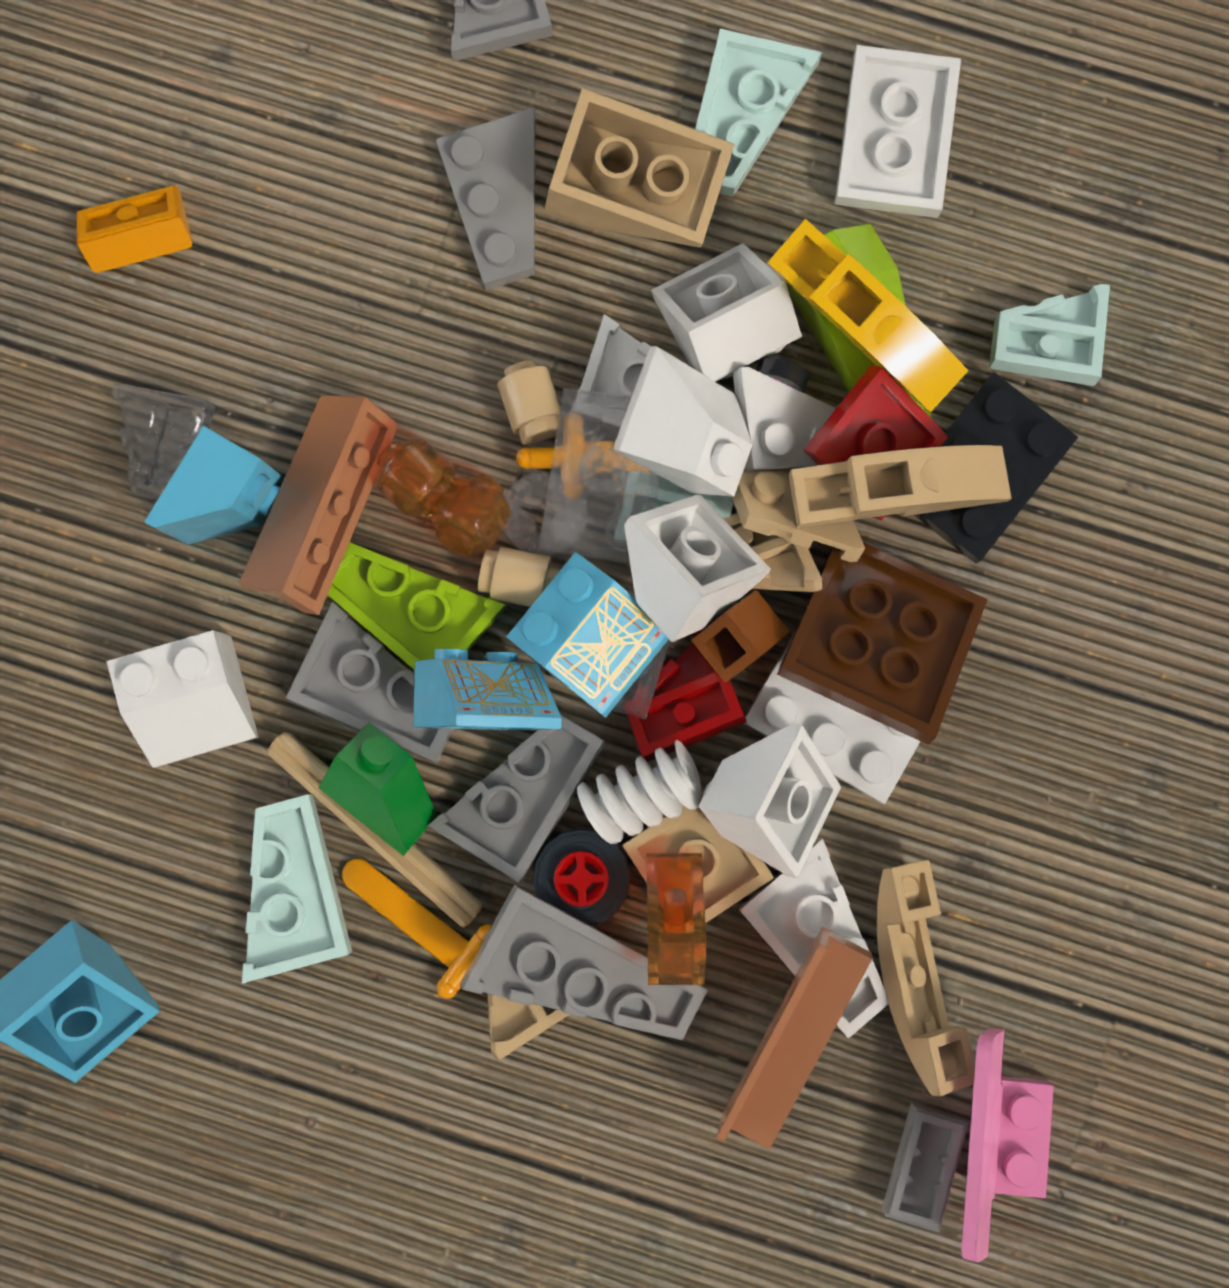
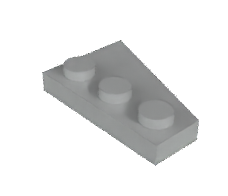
M535 107L435 139L486 291L535 275Z

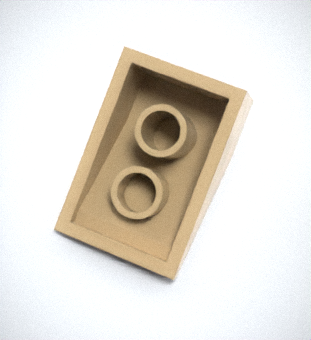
M582 88L549 186L544 210L596 229L701 248L735 144Z

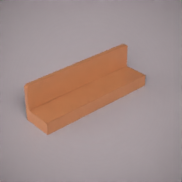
M321 396L239 581L240 586L247 590L273 593L303 613L320 614L398 427V424L365 396Z
M823 926L821 927L722 1113L716 1135L717 1140L724 1143L732 1129L770 1150L871 963V952Z

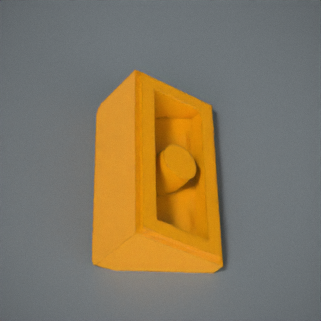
M173 185L78 211L77 245L94 273H100L192 247V236L178 186Z

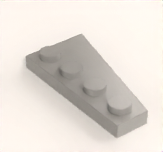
M516 885L513 886L460 983L461 989L478 994L483 992L505 997L513 1002L531 1006L535 1004L561 1010L563 1013L583 1018L588 1016L610 1021L618 1026L679 1040L684 1038L708 992L702 985Z

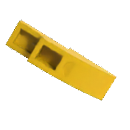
M804 219L767 262V265L844 333L849 338V342L876 366L883 367L929 413L968 372L967 368L895 295L849 253L847 255L844 254L808 220Z

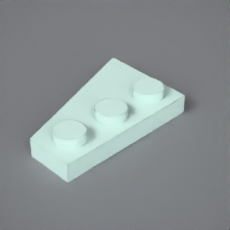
M720 29L695 130L735 144L719 194L734 196L819 64L822 52Z
M308 794L256 808L250 875L253 877L250 911L247 912L246 933H248L246 962L243 964L242 984L352 953L314 796Z

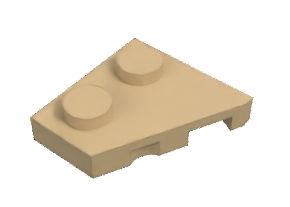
M791 469L743 471L735 496H731L743 528L767 536L777 535L789 543L808 549L814 540L842 549V560L848 562H857L865 550V546L854 520L797 528L788 475Z

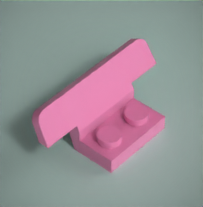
M988 1028L981 1033L976 1048L961 1251L963 1259L977 1263L988 1257L991 1208L995 1193L1046 1199L1054 1085L1047 1080L1001 1076L1005 1029Z

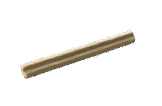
M283 732L271 743L267 753L276 763L459 926H468L480 913L483 907L481 902L416 844L404 856L401 855L318 787L329 767L291 733Z

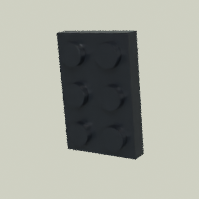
M995 372L990 375L946 430L945 434L948 438L941 447L964 445L1002 446L1011 500L914 515L975 564L984 558L1078 439L1077 435Z

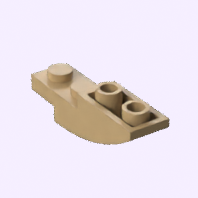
M964 445L879 452L851 456L846 462L791 469L788 474L797 528L901 513L902 517L1011 500L1002 446Z

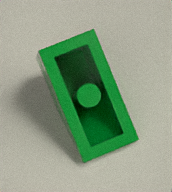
M370 722L335 756L318 787L403 856L427 830L428 825L437 817L413 757Z

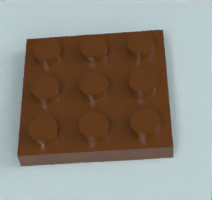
M864 542L865 550L857 562L842 560V549L831 547L820 572L822 590L811 593L777 675L929 745L936 739L988 599Z

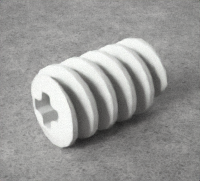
M675 740L677 757L671 759L661 747L655 750L657 766L654 768L642 756L637 757L635 760L636 776H632L625 766H617L616 776L618 784L613 785L603 773L597 775L598 793L594 794L586 783H579L577 793L581 807L588 821L602 839L609 844H617L624 838V833L634 836L640 834L644 823L649 827L660 825L663 821V814L668 818L679 817L682 813L683 805L690 810L699 808L702 800L700 777L693 758L680 741Z

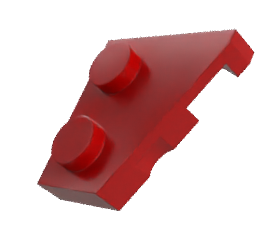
M704 629L695 632V633L693 634L694 637H696V636H697L699 633H701ZM693 642L675 662L670 659L656 674L654 683L647 689L641 690L625 707L639 750L647 762L656 759L655 750L661 747L667 754L676 751L675 740L680 741L686 747L747 722L731 680L724 683Z

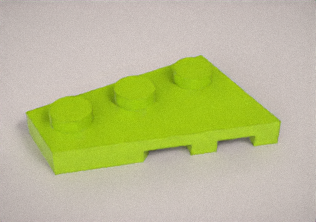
M351 542L348 544L328 592V596L414 670L415 661L434 659L435 649H461L469 651L506 608L505 604L465 590L458 585L413 569L408 565Z

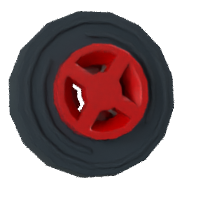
M576 828L561 832L545 844L535 861L532 880L536 897L593 926L605 922L619 911L628 896L631 873L627 856L618 844H609L593 829Z

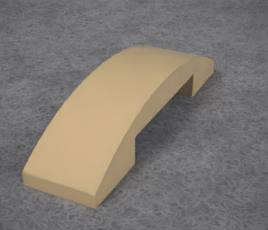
M924 860L883 869L877 902V942L886 996L901 1041L915 1070L932 1096H943L974 1085L975 1065L966 1026H949L926 923V918L941 915L930 861Z

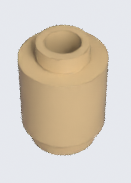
M530 360L522 361L504 370L505 377L497 383L512 432L519 434L524 445L540 443L559 435L562 432L560 420L563 418V413L548 368L545 366H535L534 361Z
M500 547L499 551L487 549L481 564L478 591L489 593L492 600L531 607L559 573L560 569L551 568V556Z

